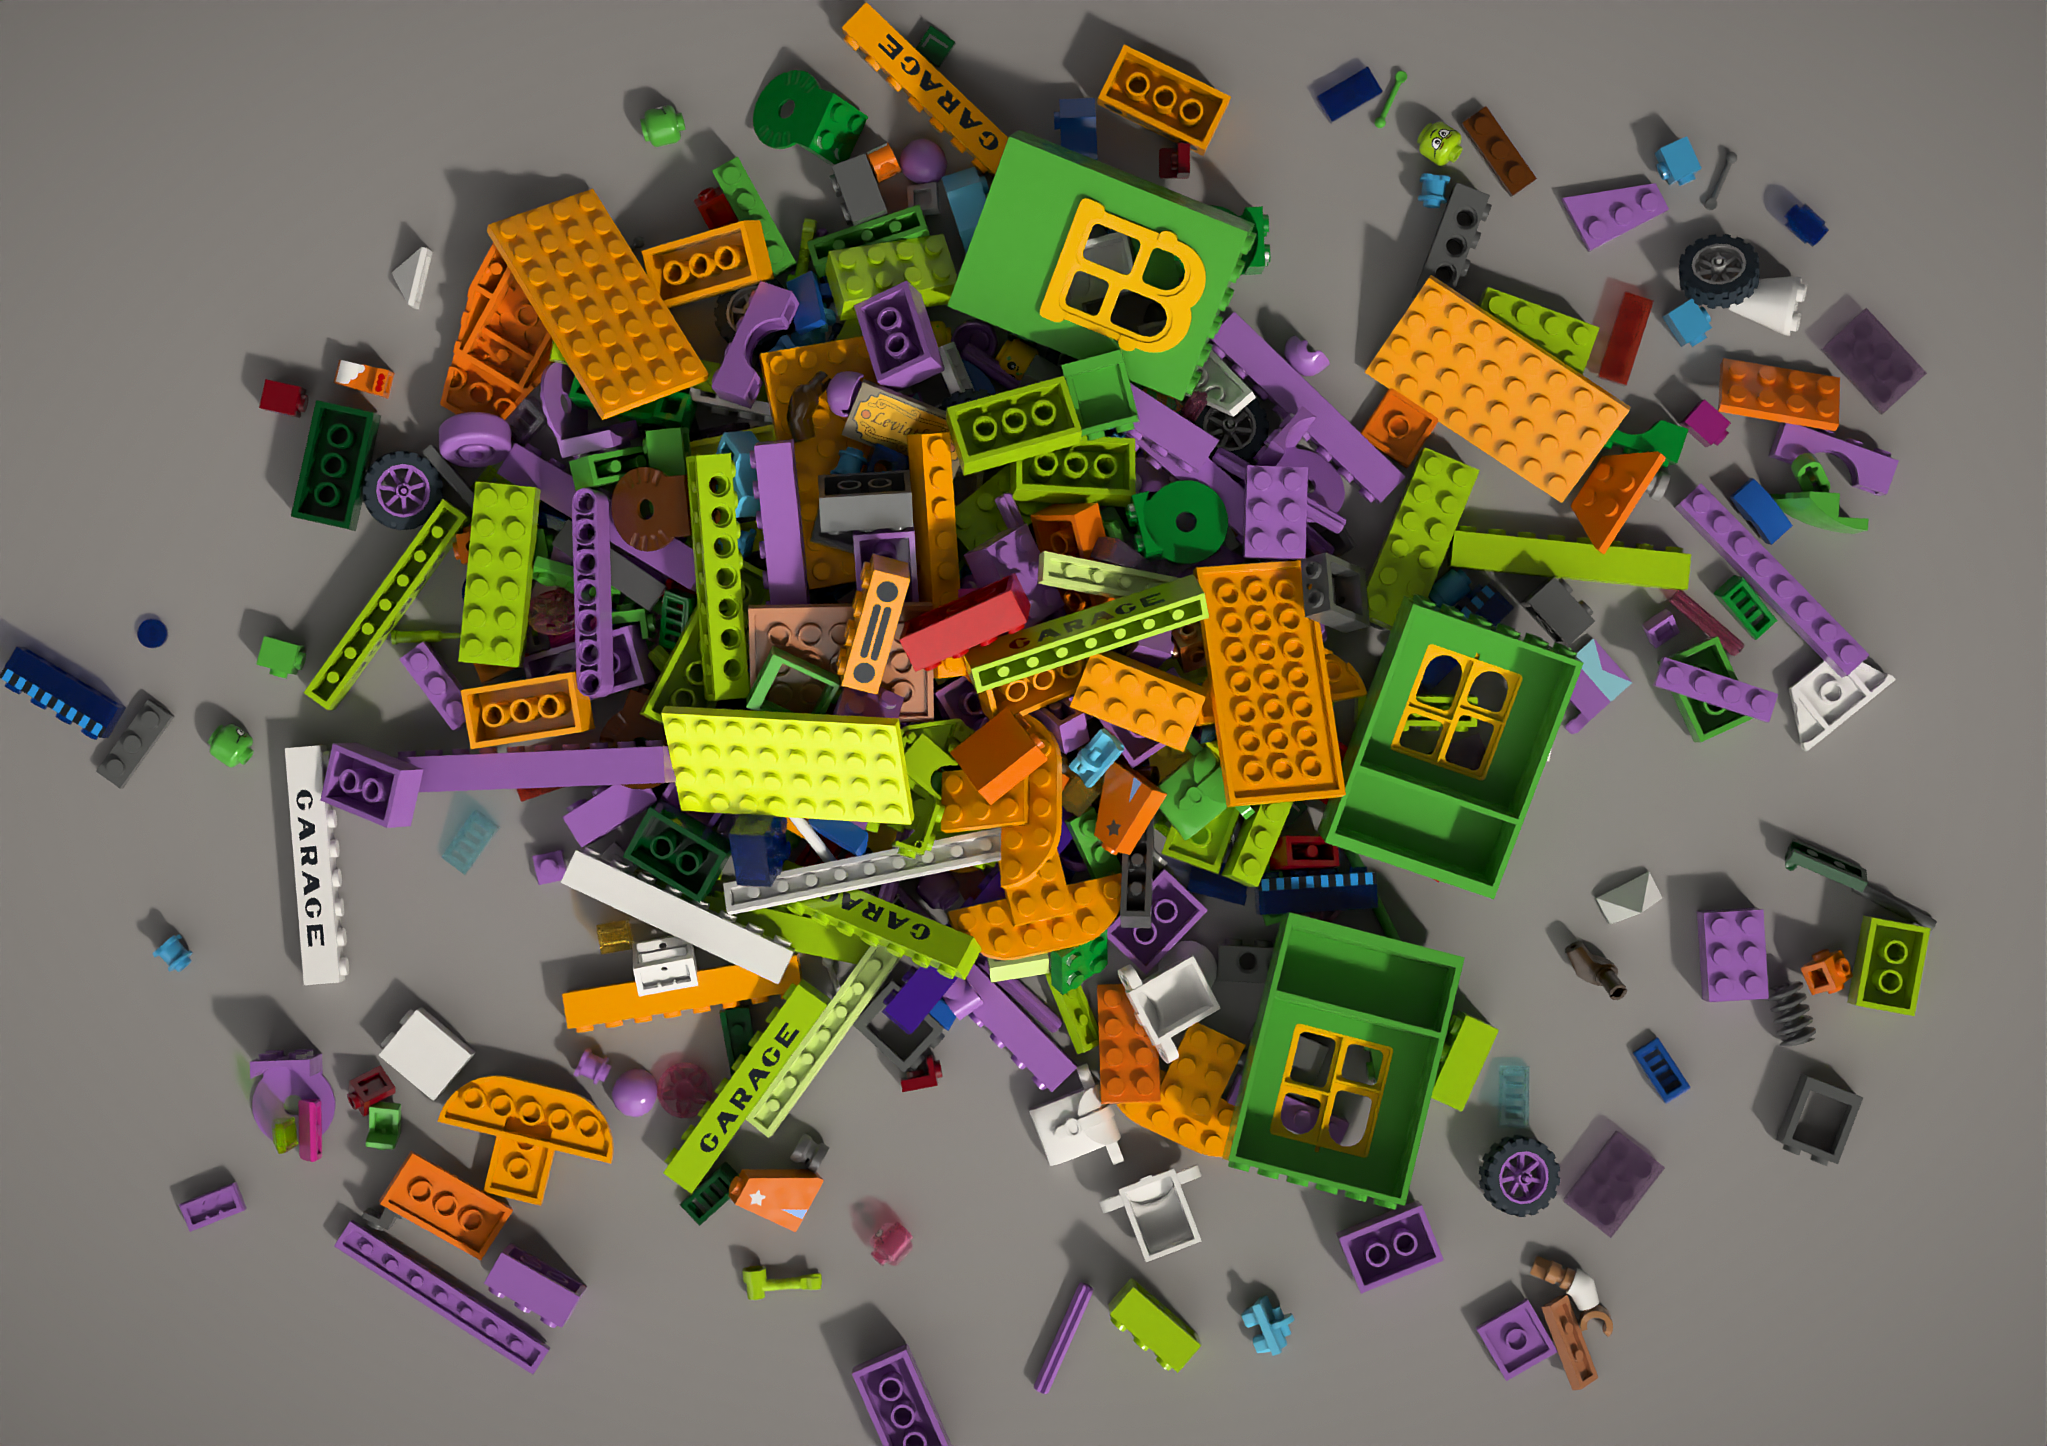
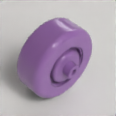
M485 412L457 414L446 419L439 428L440 454L445 460L458 466L476 468L495 465L505 460L511 450L510 426L503 418Z

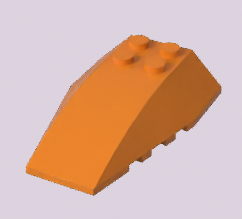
M493 243L468 290V300L465 311L462 314L461 328L458 339L455 341L454 355L451 366L448 369L440 405L456 415L467 412H485L506 420L540 384L544 369L549 364L554 363L549 361L553 339Z

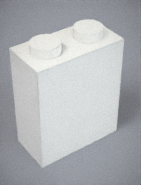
M423 1007L415 1012L410 1009L399 1022L403 1026L397 1034L391 1032L381 1043L380 1046L384 1049L379 1056L434 1101L439 1098L476 1052Z

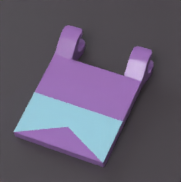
M1594 638L1577 652L1576 657L1584 662L1570 702L1580 713L1565 725L1566 730L1570 734L1578 733L1592 718L1633 683Z

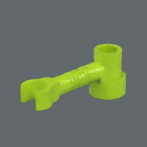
M804 219L795 275H788L787 282L808 272L811 255L807 242L814 240L817 228L816 220Z
M756 1265L742 1269L743 1282L747 1285V1297L749 1300L765 1298V1291L779 1289L818 1290L821 1289L822 1285L821 1273L785 1279H767L765 1266Z

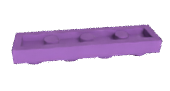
M1666 657L1661 659L1653 686L1764 722L1770 721L1778 697L1777 693Z

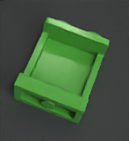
M1122 350L1061 365L1082 429L1081 437L1087 436V440L1090 441L1105 437L1104 431L1116 428L1117 433L1135 429L1134 423L1140 422Z

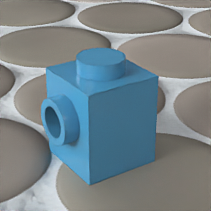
M1687 136L1655 152L1659 162L1656 164L1657 171L1661 179L1667 180L1669 185L1678 182L1679 186L1685 185L1695 180L1694 174L1702 169Z
M1693 299L1688 300L1663 316L1664 321L1681 347L1687 343H1690L1693 347L1707 338L1705 332L1712 328L1709 324L1711 322L1710 315L1703 306L1699 308Z

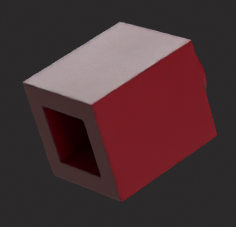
M265 379L259 408L269 412L300 418L301 412H305L307 409L309 397L305 395L306 389L300 386Z

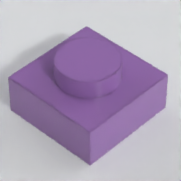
M1667 608L1642 624L1649 642L1655 649L1680 633L1672 613Z
M563 850L532 856L538 885L562 880L567 870Z

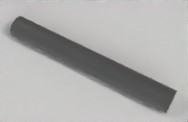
M1868 886L1865 887L1863 892L1851 889L1852 892L1920 926L1931 928L1930 931L1934 929L1937 923L1936 920Z

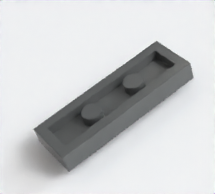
M148 699L96 772L119 789H123L174 716L151 699Z

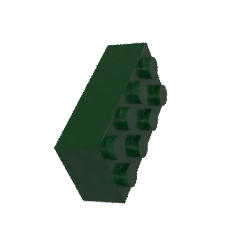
M316 400L291 517L356 531L363 501V480L371 465L381 419L380 415L374 412Z

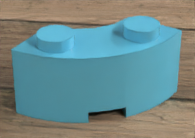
M975 166L941 177L966 253L986 201L985 194L989 193L985 176L979 177Z
M752 431L724 432L716 454L731 453V460L735 463L736 474L733 478V487L738 495V506L735 509L736 518L756 516V511L760 510V499H755L753 492V481L758 480L756 468L752 469L750 464V450H754V445L759 441Z

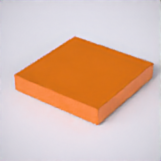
M1391 388V390L1388 389L1360 433L1376 449L1407 469L1437 425L1438 418Z

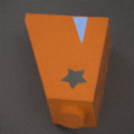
M1115 760L1105 772L1094 836L1103 842L1102 848L1111 854L1117 855L1120 852L1130 855L1167 796V793L1128 764Z
M742 1169L740 1175L732 1180L728 1196L735 1205L796 1232L824 1180L817 1172L814 1173L808 1169Z

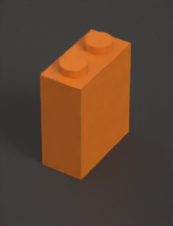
M1008 707L950 752L977 791L990 805L1048 760L1041 750L1045 747L1044 743L1035 732L1031 735L1027 732L1031 727L1021 713L1015 716Z

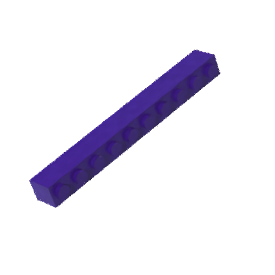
M1075 780L1068 786L1066 785L1062 791V829L1057 847L1059 854L1073 839L1065 820L1088 806L1092 807V800L1095 798ZM998 870L994 876L988 873L977 886L981 890L975 899L969 896L959 909L1006 899L1004 888L1001 887L1000 871ZM948 921L946 926L952 928L950 922ZM912 965L901 978L905 982L898 991L893 988L882 1001L886 1006L881 1012L908 1035L912 1034L958 977L954 976L953 979H949L941 975L937 968L930 965L928 968L921 966L916 968Z

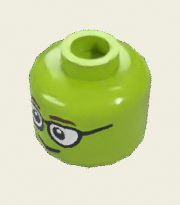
M1442 121L1434 124L1428 123L1417 139V143L1420 144L1419 152L1438 166H1443L1449 161L1454 163L1463 150L1460 146L1462 139L1460 133Z

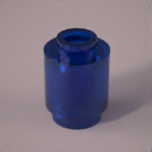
M1796 203L1784 215L1787 219L1784 225L1804 244L1808 243L1812 247L1829 231L1824 225L1826 222L1806 203L1801 206Z

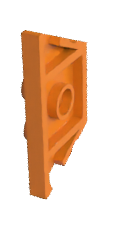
M1660 452L1602 456L1571 504V508L1594 547L1601 554L1604 555L1665 461L1666 457Z

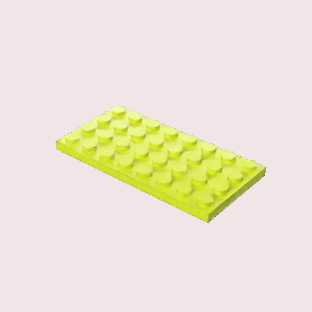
M665 706L661 712L671 764L676 777L675 783L681 811L911 825L914 820L899 718Z

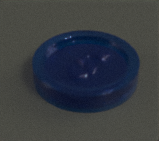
M147 619L140 624L137 636L143 646L159 648L167 641L168 629L158 619Z

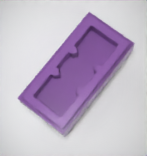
M237 1182L179 1204L189 1232L247 1209Z

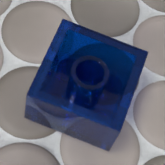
M759 814L739 815L729 833L737 885L772 887L776 877L782 872L785 860L789 859L791 853V845L789 841H786L785 835L787 829L786 817Z

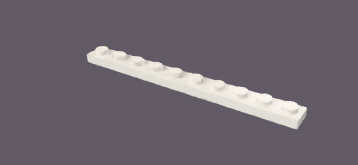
M1001 827L935 840L931 851L925 850L924 855L921 856L916 854L915 859L897 854L899 848L859 857L856 856L723 883L726 911L728 914L733 915L1001 860Z

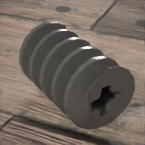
M1801 981L1783 983L1769 988L1774 990L1775 993L1769 996L1768 1001H1777L1778 1003L1770 1010L1771 1012L1781 1013V1016L1775 1019L1774 1023L1784 1024V1028L1777 1031V1035L1787 1036V1039L1781 1042L1780 1046H1796L1815 1039L1810 1037L1816 1033V1028L1807 1026L1812 1023L1813 1017L1803 1015L1810 1010L1808 1004H1800L1807 996L1805 993L1797 992L1804 986Z

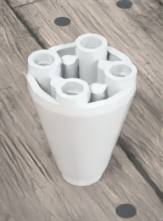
M1799 276L1759 279V285L1757 289L1754 288V294L1750 298H1744V302L1739 305L1731 304L1729 310L1782 335L1790 336L1791 331L1796 332L1799 329L1801 313L1796 311L1798 301L1802 302L1805 300L1808 284L1802 283V277Z

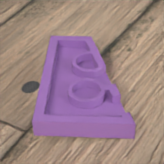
M1656 183L1561 199L1588 252L1669 210Z

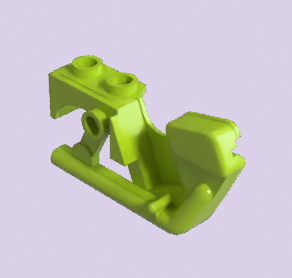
M961 719L905 726L901 729L909 786L922 799L912 802L914 816L920 817L914 832L907 839L892 843L893 847L899 848L897 854L915 859L916 854L921 856L924 855L925 850L931 851L936 834L931 832L935 821L940 823L945 805L940 804L942 797L931 786V776L935 770L942 766L958 765L950 752L975 733ZM867 822L865 830L877 833L880 823Z

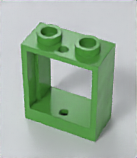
M772 646L746 697V707L753 711L794 713L765 699L783 663L826 683L811 714L829 715L826 711L830 703L835 705L842 692V688L839 687V676Z

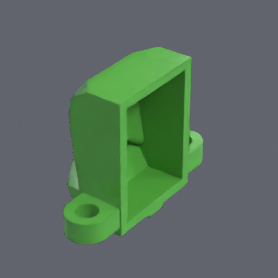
M1190 735L1186 745L1192 756L1157 785L1158 788L1167 793L1159 810L1184 840L1191 838L1227 808L1220 760L1207 744L1201 747L1192 735ZM1250 805L1235 806L1246 820L1255 813Z

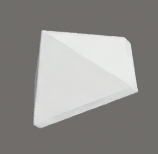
M425 247L418 249L392 272L407 304L414 309H419L433 253Z
M1648 871L1597 897L1596 900L1610 925L1644 912L1661 900L1662 896Z

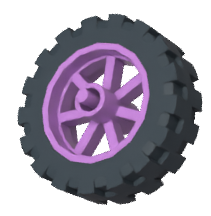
M396 451L379 457L368 468L363 480L362 497L368 512L379 523L396 530H411L422 526L443 499V483L438 470L428 459L414 452ZM400 468L408 469L403 483L399 481L394 470ZM414 471L423 482L409 486L408 482ZM388 473H390L396 483L395 487L381 485ZM425 487L423 500L411 494V490ZM380 489L394 491L395 495L384 503L381 498ZM399 497L401 498L402 513L388 508ZM407 497L419 504L417 508L407 512L406 507Z
M1514 1135L1512 1138L1507 1136L1502 1138L1500 1143L1495 1142L1492 1144L1490 1152L1488 1154L1485 1153L1482 1158L1484 1161L1483 1166L1479 1167V1174L1481 1175L1479 1185L1485 1192L1483 1194L1485 1199L1491 1202V1205L1496 1209L1517 1217H1526L1527 1214L1532 1216L1539 1213V1209L1547 1208L1550 1199H1554L1557 1191H1555L1557 1185H1560V1177H1558L1560 1166L1554 1160L1556 1158L1555 1154L1548 1150V1146L1542 1142L1522 1135ZM1528 1155L1533 1161L1524 1168V1156ZM1516 1156L1517 1167L1509 1163V1161ZM1507 1167V1176H1502L1504 1168ZM1535 1168H1537L1536 1178L1532 1177L1530 1173ZM1513 1181L1506 1193L1502 1183ZM1534 1182V1186L1529 1191L1527 1185ZM1520 1185L1523 1196L1513 1197Z

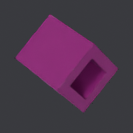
M1705 399L1698 402L1680 423L1682 427L1689 429L1688 432L1705 448L1713 443L1718 446L1729 434L1726 428L1731 424Z

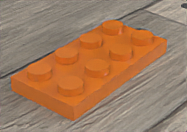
M1723 358L1720 364L1718 412L1830 431L1837 430L1839 426L1840 405L1839 377Z
M1123 984L1097 985L1101 1104L1161 1102L1159 1053L1156 1047L1152 1045L1143 1026H1140L1134 1015L1135 1010L1125 993Z
M412 1150L379 1199V1203L479 1260H482L513 1212L512 1207Z

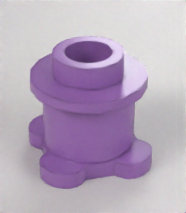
M585 1049L574 1072V1076L583 1075L594 1080L593 1084L597 1085L599 1080L605 1082L612 1067L607 1064L609 1058L605 1057L603 1059L592 1054V1049Z

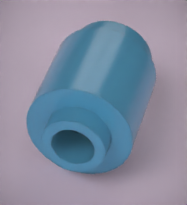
M1451 568L1433 584L1428 597L1436 604V607L1441 608L1442 603L1454 606L1471 591L1468 585L1472 581L1463 570L1459 569L1456 572Z

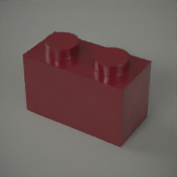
M1321 836L1280 837L1269 859L1270 871H1324L1340 866L1338 847L1325 843Z

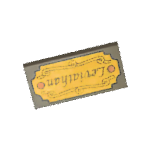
M863 379L841 435L909 462L907 435L949 432V428L946 422V411ZM950 435L952 476L954 480L960 463Z

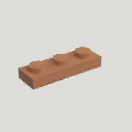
M1568 1295L1558 1296L1541 1308L1572 1391L1581 1390L1598 1379V1375Z

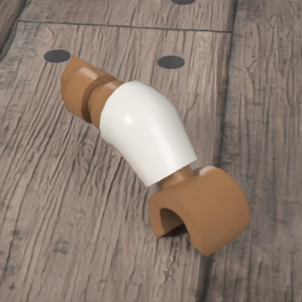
M1536 1256L1530 1274L1552 1284L1558 1282L1559 1287L1566 1290L1565 1293L1572 1297L1577 1308L1583 1310L1579 1317L1581 1332L1587 1330V1323L1590 1319L1601 1318L1604 1320L1602 1326L1603 1333L1609 1337L1613 1331L1611 1315L1605 1307L1598 1305L1599 1298L1595 1283L1589 1274L1578 1268L1573 1270L1566 1267L1564 1270L1562 1269V1264Z

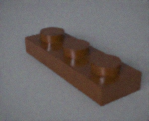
M1487 106L1461 123V127L1510 197L1537 179Z

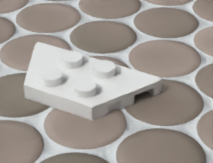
M1824 660L1789 688L1802 749L1805 752L1809 751L1896 679L1892 675L1876 670L1863 662L1848 676L1841 678Z

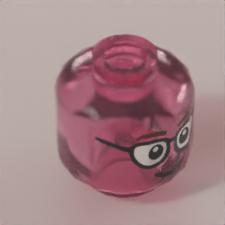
M898 1222L895 1224L885 1223L870 1239V1246L873 1249L870 1255L881 1266H884L886 1263L891 1266H897L912 1251L913 1244L911 1240L913 1236Z

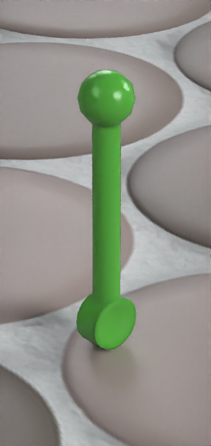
M1399 71L1395 75L1396 82L1380 117H1377L1374 121L1377 128H1383L1386 125L1385 118L1400 85L1407 79V74L1404 71Z

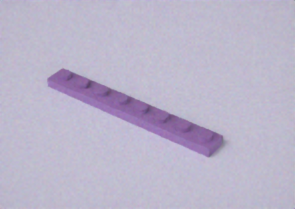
M354 1220L348 1223L334 1247L532 1375L550 1350V1347Z

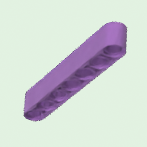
M582 488L576 491L572 497L577 688L584 696L605 697L611 693L614 685L609 502L603 492ZM592 496L594 503L592 508L588 509L587 500ZM593 526L595 532L590 540L588 538V530ZM593 556L595 558V566L590 570L588 563ZM594 586L596 588V596L591 600L589 592ZM595 616L597 619V626L594 630H592L590 626V621L592 617ZM596 646L598 650V656L595 660H593L591 657V651L593 647ZM595 676L599 681L596 690L592 688V680Z

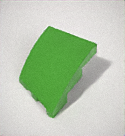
M1809 491L1769 494L1784 513L1805 524L1839 533L1855 534L1868 531L1869 519L1839 517L1840 493Z

